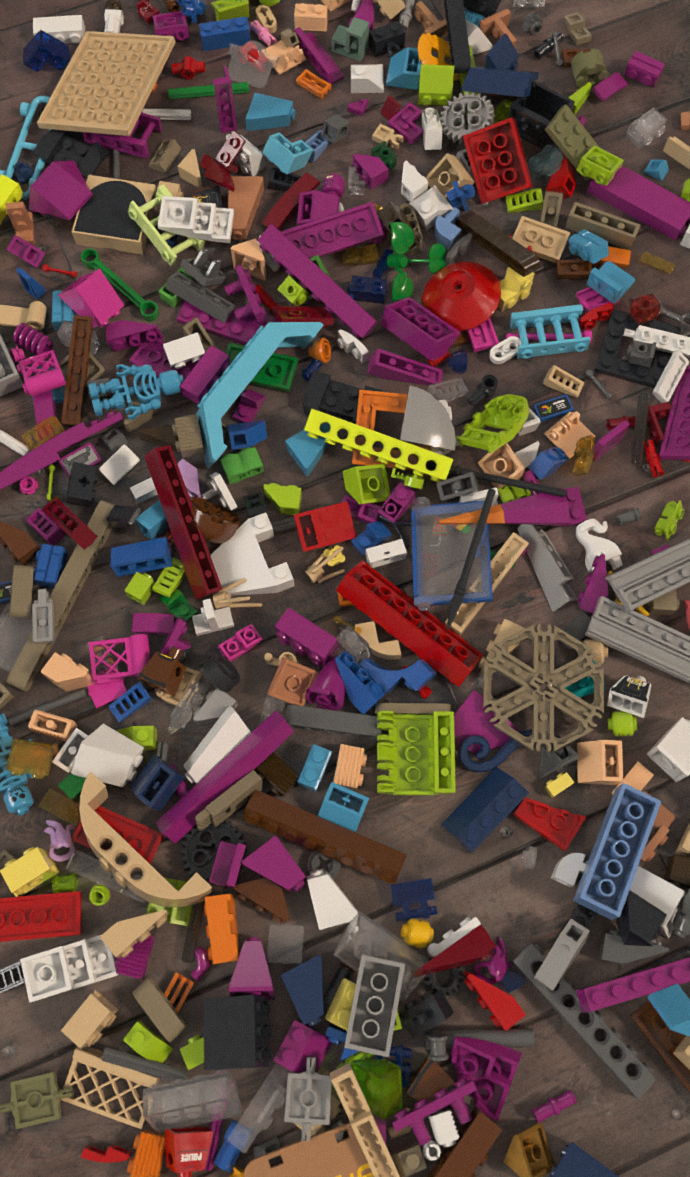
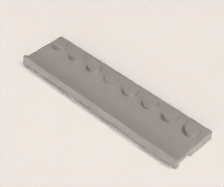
M690 538L605 578L627 612L690 583Z
M599 597L585 633L586 636L690 683V636L634 610L627 612L623 605L606 597Z

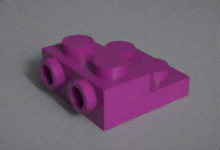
M182 11L152 15L156 35L174 36V39L178 41L189 38L186 17Z

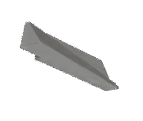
M521 524L517 528L521 538L529 543L526 551L553 612L577 601V596L567 584L574 580L547 534L541 528L536 531L533 525Z

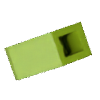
M264 484L265 496L281 514L295 515L300 513L301 488L295 485Z

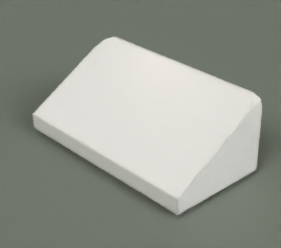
M124 444L99 468V472L115 486L140 459Z
M152 477L130 487L138 504L157 495Z

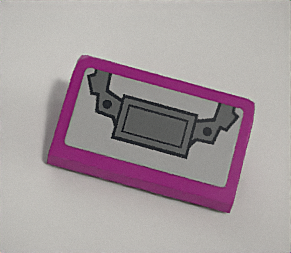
M91 442L58 460L68 478H70L73 462L92 466L102 462Z

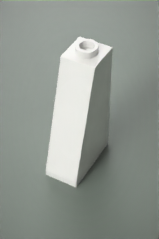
M231 706L224 711L183 765L187 770L185 776L191 784L194 781L196 783L201 781L251 734L250 730Z

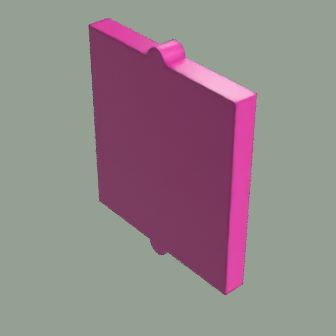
M109 668L96 675L106 674ZM124 678L109 679V683L97 684V681H95L93 685L87 686L89 690L88 695L92 697L96 709L117 700L127 692L123 682Z

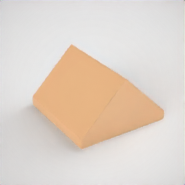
M256 238L232 246L231 254L234 270H236L235 266L241 264L244 270H248L250 276L266 281L265 258Z
M508 443L491 454L487 453L478 462L484 473L515 480H521L525 470ZM491 482L494 488L504 489L503 484Z

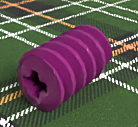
M23 322L14 331L13 340L15 344L20 345L35 355L53 349L54 344L52 341H49V336H44L41 332L38 333L36 329L26 326Z

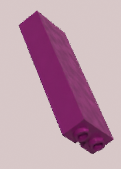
M624 166L620 167L607 186L596 183L594 179L590 181L588 193L673 240H676L679 235L683 236L688 227L686 226L687 223H690V202Z

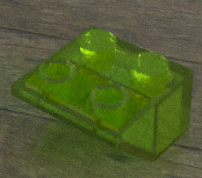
M386 1059L351 1061L353 1072L373 1115L385 1120L402 1109L400 1066Z

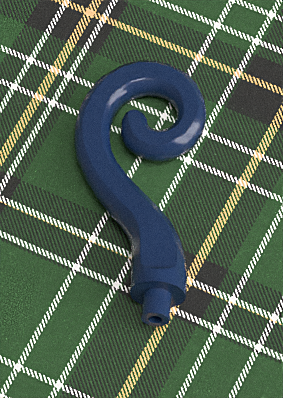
M532 729L520 731L519 733L529 737L532 734ZM471 735L460 743L457 754L464 768L472 772L481 773L496 768L516 749L524 746L510 737L493 757L483 762H475L468 756L469 747L472 744L478 743L481 749L475 753V757L483 759L488 755L490 745L483 736Z

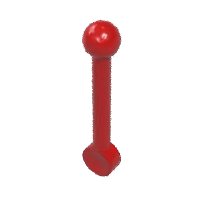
M47 264L42 266L44 272L53 271L71 275V277L77 276L76 271L70 272L51 268Z

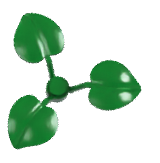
M402 222L390 223L392 230L391 244L395 253L388 256L387 265L399 272L393 280L392 303L412 296L413 282L410 278H407V273L401 270L407 266L408 262H429L428 269L434 274L447 265V251L440 243H435L429 248V259H407L403 254L408 252V247L413 245L414 233L409 225Z

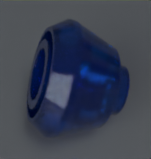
M465 350L452 353V356L448 357V367H452V371L464 374L467 371L468 356Z

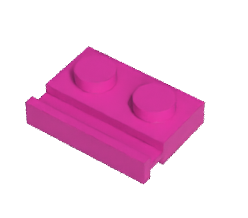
M591 287L576 292V298L579 299V303L582 304L585 313L603 304L612 303Z
M490 318L474 329L466 330L473 352L490 349L499 343Z

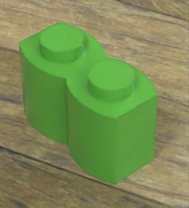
M255 447L243 448L238 454L230 453L221 459V466L229 484L240 482L264 472L263 464Z

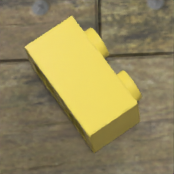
M567 772L565 774L560 773L556 776V780L553 781L551 779L546 783L547 786L544 788L551 798L574 783Z

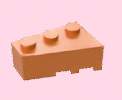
M232 894L205 897L204 912L208 920L206 934L207 938H210L211 947H208L209 960H213V964L238 961L240 951L234 896Z

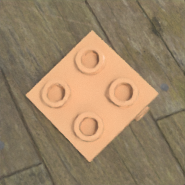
M577 411L569 412L544 433L552 443L565 452L569 459L596 437L579 421L580 414Z

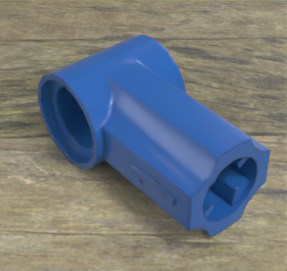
M233 1119L225 1134V1141L215 1158L214 1164L224 1171L231 1172L241 1150L244 1149L251 1135L252 1129Z

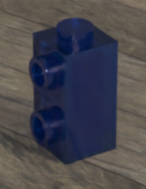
M352 275L351 282L347 284V293H350V297L355 301L384 304L387 279Z

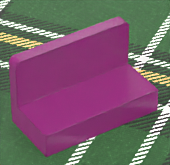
M220 842L209 879L210 883L231 889L235 887L246 845Z

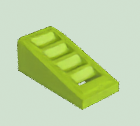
M588 82L569 97L575 101L572 110L574 115H576L588 98L592 83Z
M541 188L506 196L505 198L508 213L541 210L543 206Z
M172 557V567L164 568L152 590L170 598L186 576L182 561Z

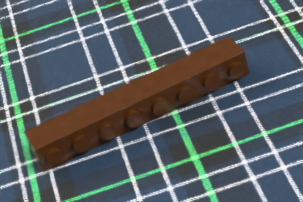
M258 790L254 791L245 808L243 820L280 835L289 841H294L305 846L307 849L317 851L347 866L354 867L386 883L395 885L407 855Z

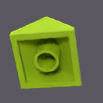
M218 0L211 2L217 21L249 17L248 0Z

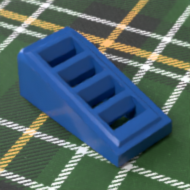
M19 267L16 269L24 289L35 299H39L46 292L45 288Z
M138 682L108 707L120 723L151 702L152 698L143 685ZM137 692H140V694L143 696L142 699L138 698V696L136 695ZM132 696L137 702L134 705L129 699ZM126 701L131 708L127 710L123 702ZM117 706H120L124 711L122 715L117 710Z

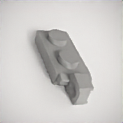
M46 589L38 590V600H35L34 604H32L34 644L55 642L53 600L49 599V592Z

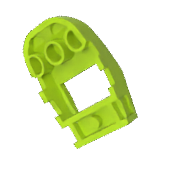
M505 394L489 401L484 405L485 410L481 413L476 412L472 416L474 420L463 427L464 433L461 436L457 435L455 437L459 446L467 445L488 450V453L491 454L511 441L520 431L529 415L528 401L525 397ZM486 426H489L498 429H503L506 431H500L499 433H496L483 429Z

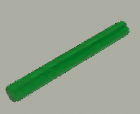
M248 82L231 83L233 94L249 92ZM213 85L168 89L169 99L215 95Z

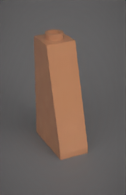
M263 176L232 177L235 190L234 192L229 190L228 208L234 209L231 239L240 240L247 238L264 192Z

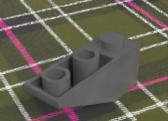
M608 930V933L601 934L597 959L615 964H625L667 952L669 948L663 947V942L656 941L653 947L624 945L619 932Z

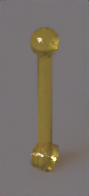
M339 615L334 617L335 623L345 625L353 630L356 635L361 634L362 630L360 627L352 626L342 620Z

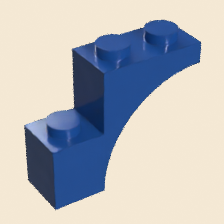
M370 658L364 659L359 664L367 671L368 676L381 686L385 693L391 692L403 679L406 680L404 683L409 689L421 690L437 674L424 659L418 660L410 667L402 670L383 668Z

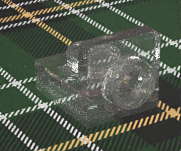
M349 166L348 194L365 195V181H359L356 167Z

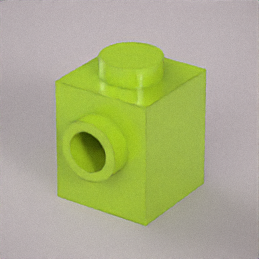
M290 276L277 289L296 306L303 304L309 294Z
M136 572L124 591L127 597L145 605L153 592L152 587L155 583L150 575Z
M200 1034L188 1039L189 1045L180 1049L188 1070L204 1063V1037L201 1038Z

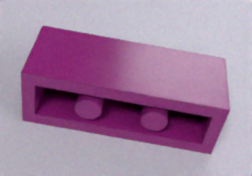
M211 345L180 385L182 395L199 404L215 382L223 375L227 367L231 365L229 355Z

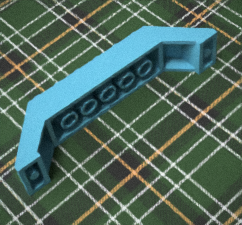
M269 322L265 328L261 326L253 338L245 345L244 349L236 356L231 365L227 367L223 375L211 387L210 391L202 398L201 402L197 405L199 410L196 414L205 453L203 454L205 466L208 469L211 468L227 448L223 440L222 416L276 349L301 347L304 350L323 327L321 322Z

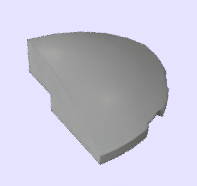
M409 386L400 440L455 451V430L446 408L425 390Z

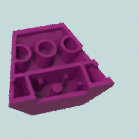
M53 161L30 186L29 212H39L45 216L50 214L56 218L71 220L93 194L75 161Z

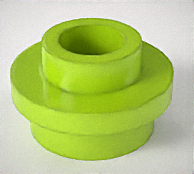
M95 885L90 890V901L97 906L104 905L110 899V891L104 885Z

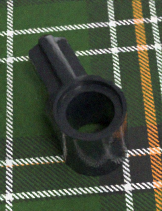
M488 374L482 378L481 383L477 385V390L467 399L471 406L477 405L483 398L494 396L498 385V380L494 375Z

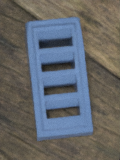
M322 130L317 131L305 141L313 149L308 160L311 163L331 143L321 135Z

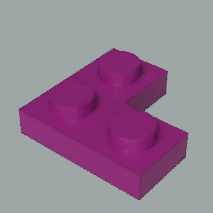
M409 102L387 122V127L395 130V133L402 135L403 139L412 145L423 135V130L414 124L422 116V111Z

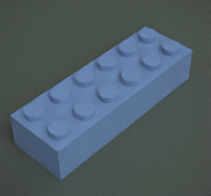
M622 783L615 789L574 896V902L611 920L620 917L662 801L625 783Z

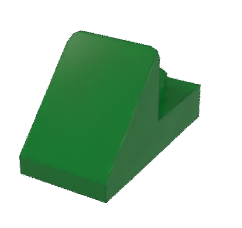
M177 588L170 598L164 595L159 597V600L176 618L181 616L186 619V623L192 619V616L198 614L196 609Z

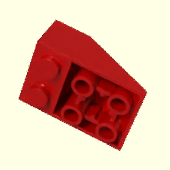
M347 501L293 515L302 552L357 537Z

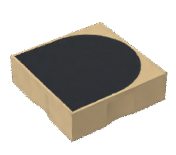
M88 175L86 183L93 195L77 212L72 229L76 245L111 248L122 252L143 255L148 237L136 221L131 219L128 209L131 201H134L140 207L155 199L156 186L154 184ZM156 206L144 213L149 221L154 216Z

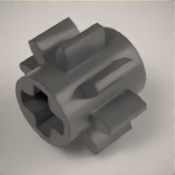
M536 12L535 14L530 13L524 18L523 22L525 25L522 28L529 35H535L541 31V23L544 20Z

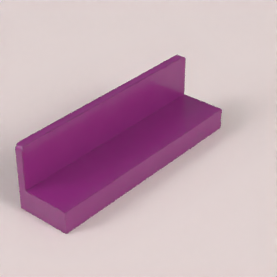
M300 27L294 29L299 40L297 45H299V48L302 49L304 55L321 77L330 84L343 79L344 74L311 32L305 34Z
M223 66L225 77L213 80L221 134L237 130L232 84L226 66Z

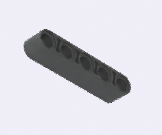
M287 705L285 720L291 728L367 739H377V736L382 733V729L377 728V723H381L377 721V716Z

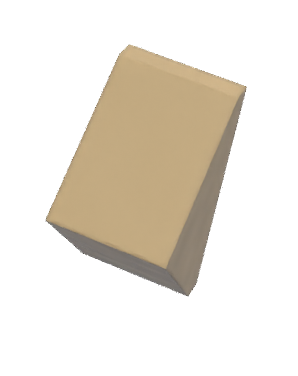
M192 149L178 165L179 175L185 181L198 188H202L195 149Z

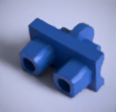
M178 0L179 6H183V15L189 16L193 23L197 22V15H202L206 11L203 1Z
M453 182V189L446 193L450 205L457 209L463 207L464 211L469 210L467 200L474 197V187L466 184L460 189L458 182Z

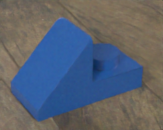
M381 521L367 524L366 530L354 538L351 544L364 557L366 549L380 545L391 537L392 533Z
M328 1025L325 1035L329 1037L328 1041L340 1045L341 1041L345 1042L347 1031ZM343 1047L340 1061L358 1051Z

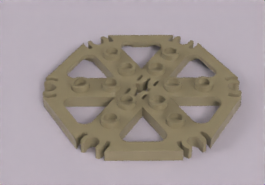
M537 624L535 630L534 625L495 644L490 651L495 654V658L492 659L487 656L485 658L486 662H483V707L491 705V707L484 711V713L489 711L494 713V718L489 720L490 723L495 722L497 719L499 720L497 724L492 725L493 727L529 750L534 751L533 745L536 743V752L540 751L541 744L546 746V752H550L552 744V752L593 731L591 728L597 727V724L593 723L592 717L598 719L603 717L601 714H604V667L596 670L602 663L594 664L592 662V658L597 655L596 653L587 655L588 652L593 651L592 648L555 625L551 627L548 624L546 632H543L540 628L541 625ZM523 639H530L533 643V668L509 654L508 648ZM560 640L575 649L578 657L554 670V641ZM499 672L522 687L500 699H494L491 695L492 674ZM584 677H591L594 681L593 703H587L566 690L565 687ZM546 683L548 691L541 692L538 684ZM532 705V734L529 737H525L509 727L507 719ZM554 707L576 720L578 723L577 730L562 738H556L554 736Z

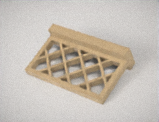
M88 1046L83 1048L77 1047L72 1057L73 1061L64 1088L77 1083L82 1095L76 1098H62L61 1100L142 1129L160 1078L102 1061L103 1051ZM78 1062L85 1064L89 1071L88 1074L80 1078L76 1071ZM100 1070L106 1072L109 1081L99 1085L95 1073ZM91 1076L95 1088L86 1092L81 1080ZM124 1078L127 1080L130 1088L120 1092L115 1081ZM111 1083L116 1095L106 1100L101 1088ZM141 1085L150 1088L148 1096L140 1100L135 1088ZM97 1091L102 1102L97 1105L91 1104L87 1095ZM132 1091L136 1103L126 1107L122 1095ZM118 1098L122 1110L117 1113L111 1111L108 1102ZM138 1105L142 1113L140 1121L132 1119L128 1110Z

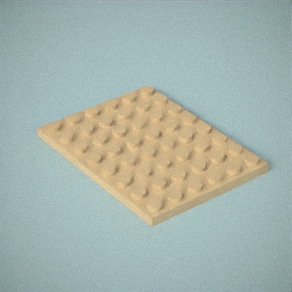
M86 31L38 119V127L42 129L130 136L176 43L174 36Z

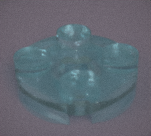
M546 145L542 151L530 158V169L534 176L542 178L541 175L544 174L550 176L560 169L564 155L558 147Z

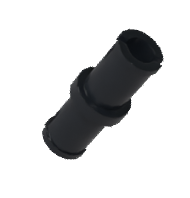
M557 31V42L559 44L563 41L564 36L560 31ZM554 38L545 39L543 44L534 50V56L538 60L554 50Z

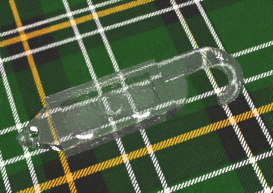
M204 667L201 668V673L204 672ZM206 677L203 683L195 682L189 686L170 715L171 721L168 733L172 734L180 728L184 729L191 720L193 713L202 703L205 697L204 694L212 684L208 677Z

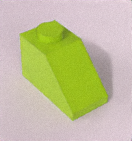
M131 726L117 730L120 734L144 747L143 750H156L157 729L154 726Z
M142 1020L137 1021L123 1039L139 1055L162 1064L174 1049Z

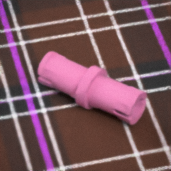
M257 20L254 21L255 23L252 22L250 24V29L258 35V39L264 41L268 46L277 43V39Z

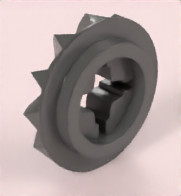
M317 851L312 852L307 864L309 873L315 871L320 865L319 857L324 861L332 859L328 864V873L332 879L335 878L340 870V861L326 857Z

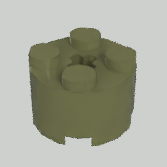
M592 48L590 52L586 53L581 51L571 61L574 81L579 88L590 82L592 83V90L597 84L608 77L602 52L598 49Z

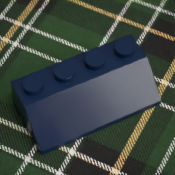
M496 767L441 825L471 854L529 792L515 778Z

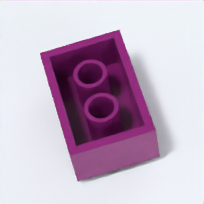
M287 608L275 625L277 640L284 646L290 645L293 647L294 652L302 657L305 655L310 658V662L317 667H320V665L324 667L330 657L334 656L338 650L337 638L290 608Z

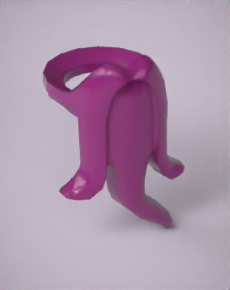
M498 937V946L496 945L493 948L494 953L490 961L480 962L474 969V974L490 984L501 981L507 968L512 967L511 962H506L507 950L501 937ZM488 967L491 975L495 977L487 978L483 976L480 968Z

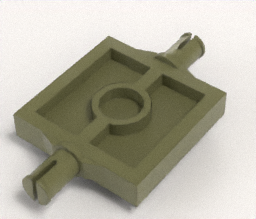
M56 1071L10 1082L11 1099L10 1102L0 1104V1108L6 1107L0 1109V1114L11 1111L15 1118L16 1129L62 1118L61 1099L73 1097L74 1092L65 1094V1092L72 1091L73 1087L59 1089Z

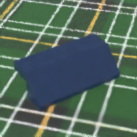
M480 66L470 67L461 91L526 97L530 96L531 82L538 80L539 72Z

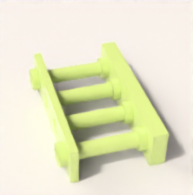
M163 184L158 187L155 199L140 207L134 201H131L128 212L131 219L136 221L161 253L163 260L168 262L170 266H173L177 258L176 254L190 246H194L199 251L203 248L206 240L187 237L186 241L171 249L165 240L176 234L166 231L160 235L155 229V226L158 225L159 216L149 221L144 215L146 211L159 204L161 205L162 196L173 197Z

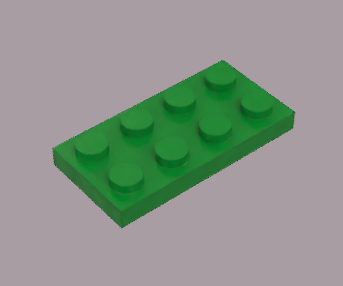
M228 344L226 354L229 355L230 364L245 346ZM273 353L249 384L289 392L298 364V358Z

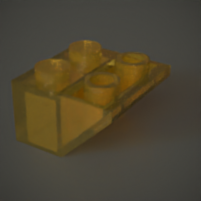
M14 739L6 771H11L10 774L18 776L23 775V773L32 774L31 777L43 779L44 776L48 777L52 766L55 745Z

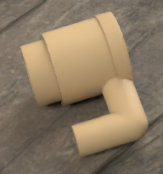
M284 652L279 658L272 657L270 653H266L264 656L267 664L275 666L280 665L283 657L297 662L296 656L291 652Z

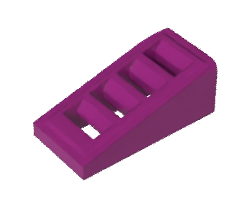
M37 508L25 520L52 546L56 545L66 535L40 508Z

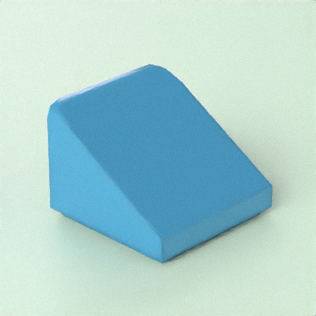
M651 159L644 170V174L662 181L669 170L667 161Z

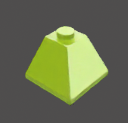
M385 464L358 466L342 471L346 490L359 504L384 502L390 496Z

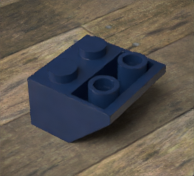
M154 753L130 788L136 797L147 806L161 811L185 777Z

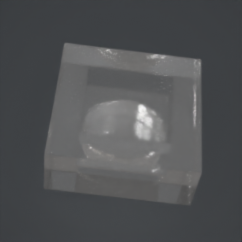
M529 846L526 848V851L523 850L521 856V863H524L523 869H535L537 847Z

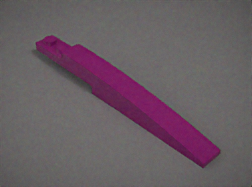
M112 411L105 415L106 419L102 421L97 419L89 423V428H86L82 422L32 450L0 472V490L61 459L58 452L123 419L121 413Z

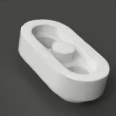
M511 336L493 346L489 354L490 360L494 364H503L517 355L518 345H522L521 340L518 337Z

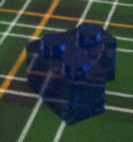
M41 29L23 48V65L36 72L46 63L61 71L69 62V45Z

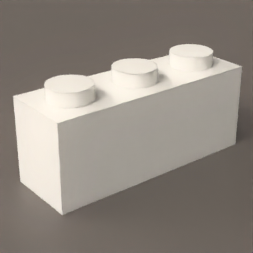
M82 15L33 18V35L37 46L80 43L85 34Z

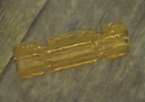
M648 252L643 253L641 262L646 264L648 262L650 263L649 265L660 270L665 269L664 271L668 273L673 271L674 263L670 261L667 263L665 259L655 255L650 256L651 254Z

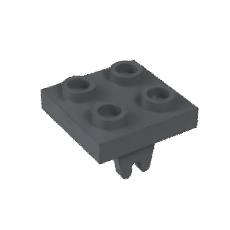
M207 248L205 251L201 249L195 258L182 259L180 266L185 269L187 274L193 276L201 286L206 287L226 283L228 277L219 270L222 261L218 259L217 261L213 260L211 263L207 259L210 252Z

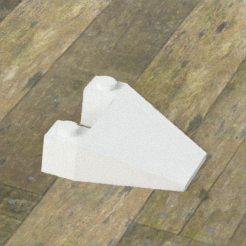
M267 513L249 518L236 530L230 540L221 544L210 555L222 588L243 578L246 579L244 583L226 591L231 596L278 593L294 587V579L287 562L268 569L258 544L274 537L273 528Z

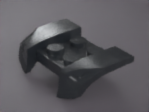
M51 129L44 134L34 149L33 154L45 159L49 164L53 161H75L82 176L86 179L88 175H94L103 160L109 156V153L99 143L95 142L91 147L73 139V135L69 131Z
M314 370L306 388L303 410L308 417L311 409L356 424L359 390L379 392L383 390L366 385L364 389L331 380V375Z

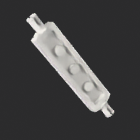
M639 325L636 331L626 328L624 330L623 336L633 338V342L634 340L650 344L655 342L657 343L655 350L672 354L674 351L679 350L685 357L690 358V337Z

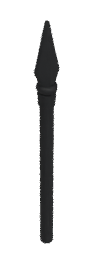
M426 462V467L435 470L436 464L435 462ZM451 464L447 475H455L457 477L473 472L476 475V479L560 497H565L566 490L472 471Z
M491 488L488 489L460 579L457 582L456 589H454V596L450 601L447 631L465 595L467 580L496 490Z

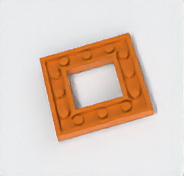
M359 390L356 425L374 431L376 411L405 414L408 394ZM361 435L355 439V443L358 446H362L366 442L365 437ZM410 443L412 445L428 450V446ZM372 447L375 452L383 450V448ZM353 449L352 464L366 466L385 464L377 461L378 457L371 455L368 458L360 455L359 450ZM392 449L390 455L393 458H399L401 451ZM411 454L408 456V462L415 465L418 463V457L415 454ZM389 461L388 464H385V467L393 468L395 463Z

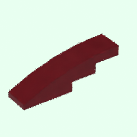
M306 172L280 198L262 221V224L267 228L272 224L280 230L285 221L289 222L299 208L300 193L315 190L320 181Z

